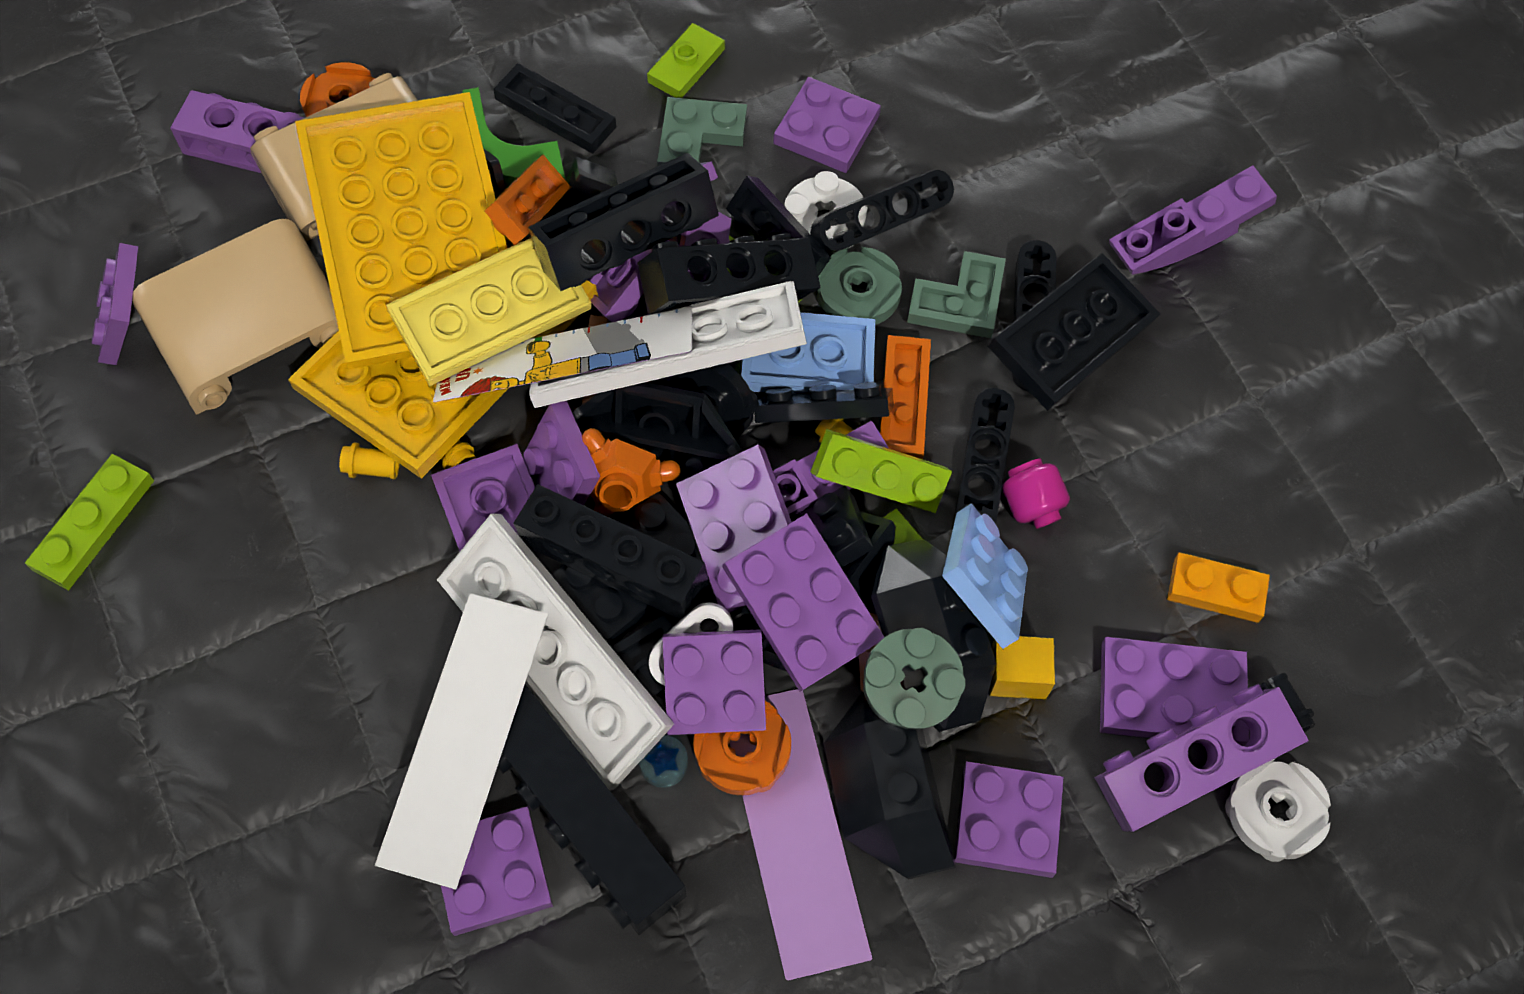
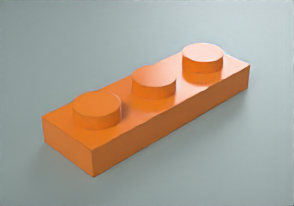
M541 155L484 212L491 218L497 231L505 235L513 245H516L530 233L528 227L540 222L571 186L544 155Z
M888 335L883 388H893L894 406L889 416L881 417L880 434L889 449L923 459L931 339Z

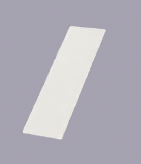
M469 594L375 866L455 890L457 889L548 613Z

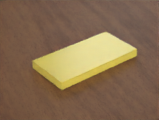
M530 238L387 304L386 307L430 387L590 310L591 301L581 285L570 287L563 291L556 287L543 272L533 240Z

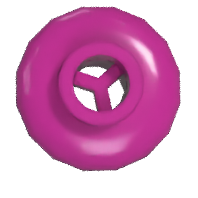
M1038 458L1007 472L1009 479L1003 484L1002 489L1017 522L1029 523L1033 521L1036 529L1062 519L1059 510L1067 506L1070 496L1056 465L1050 463L1043 464L1041 458Z

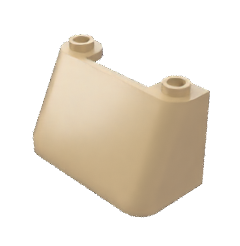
M386 73L373 79L369 83L370 88L301 120L418 100L402 76L393 77L391 73ZM293 123L280 130L277 126H272L260 131L254 136L256 142L250 148L251 155L285 216L296 224L307 242L319 236L296 124Z
M289 219L271 221L152 277L138 285L133 291L132 296L134 307L196 415L205 410L215 409L226 401L232 390L228 379L229 376L306 338H309L315 347L321 348L339 331L329 282L298 227Z

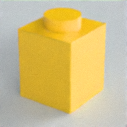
M1019 636L1017 641L1003 649L994 639L991 648L996 660V667L989 688V696L1047 699L1055 685L1054 638Z

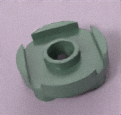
M862 247L861 252L853 251L847 253V248L831 255L832 258L818 277L821 288L817 290V302L827 315L875 319V325L884 322L893 315L900 303L902 283L899 279L900 272L895 262L886 254L873 248ZM853 282L856 285L862 282L867 283V292L858 293L853 291L850 283Z
M925 628L902 629L884 637L869 653L864 669L863 690L869 706L886 723L904 729H925L945 720L957 707L960 696L966 686L963 666L954 648L944 638ZM909 665L913 670L921 668L926 676L922 680L925 687L923 691L918 693L913 687L905 690L901 686L900 682L905 678V674L902 671L905 666Z

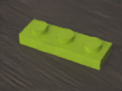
M826 429L810 471L818 478L933 513L937 511L952 473L945 466Z
M111 454L26 560L25 564L35 573L69 591L153 484L154 479L148 472Z

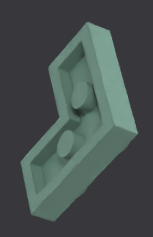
M667 97L657 166L687 152L700 163L703 143L743 147L747 104Z
M964 251L957 286L916 278L907 323L992 338L1006 259Z

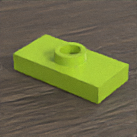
M692 23L647 73L648 83L675 98H683L725 50V40Z

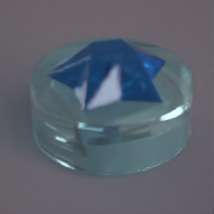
M664 735L639 762L640 771L645 780L656 787L664 788L677 784L683 779L688 769V755L684 745L678 739Z

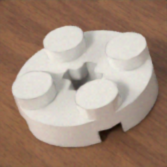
M823 171L814 178L806 179L797 184L788 194L784 206L810 233L811 225L817 218L819 210L826 209L832 211L861 199L863 196L855 186L843 179H839L835 173ZM865 206L860 209L858 215L862 227L865 226L868 207ZM845 223L831 226L826 231V236L828 239L833 238L835 234L846 231L848 228Z
M1273 759L1235 780L1230 796L1226 800L1225 809L1236 834L1250 849L1261 854L1266 860L1279 862L1283 859L1302 857L1322 843L1330 828V823L1328 824V808L1331 804L1329 794L1323 783L1308 768L1294 762L1290 764L1273 762L1275 760ZM1269 798H1272L1276 803L1282 800L1288 803L1290 808L1285 813L1290 820L1284 821L1280 817L1275 818L1270 813Z

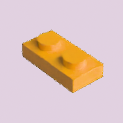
M1178 552L1173 563L1167 600L1259 623L1265 613L1270 575Z

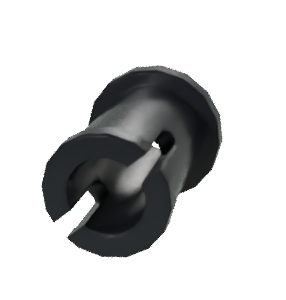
M1281 673L1268 679L1269 685L1267 682H1263L1260 685L1262 691L1275 687L1281 689L1304 733L1315 726L1311 718L1315 714L1314 711L1305 708L1288 680L1289 677L1286 673Z

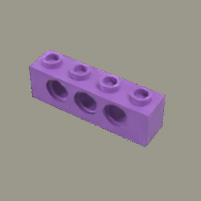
M191 90L170 129L182 153L185 155L261 173L250 151L251 146L256 142L254 136L272 126H277L280 130L304 117L293 112L283 113L263 108L256 103H242L226 99L215 93L206 94Z
M1259 684L1251 686L1232 696L1236 705L1220 713L1217 707L1213 706L1191 717L1189 720L1193 727L1176 735L1173 728L1168 729L1148 739L1146 742L1150 749L1133 757L1128 750L1105 761L1103 765L1106 772L1094 778L1122 831L1134 832L1309 741L1281 689L1275 687L1262 691ZM1237 719L1245 722L1250 730L1249 741L1244 746L1239 745L1232 736V726ZM1194 741L1200 742L1207 751V761L1200 769L1193 766L1188 758V749ZM1151 763L1160 766L1165 776L1163 786L1157 791L1151 790L1144 780V772Z

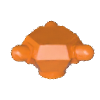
M595 428L587 429L582 434V441L588 447L600 474V479L590 494L595 502L594 511L609 518L613 513L627 511L661 491L660 486L664 485V482L673 481L680 475V466L673 460L661 462L660 459L656 460V454L617 438L613 441H610L609 438L605 440L601 432Z

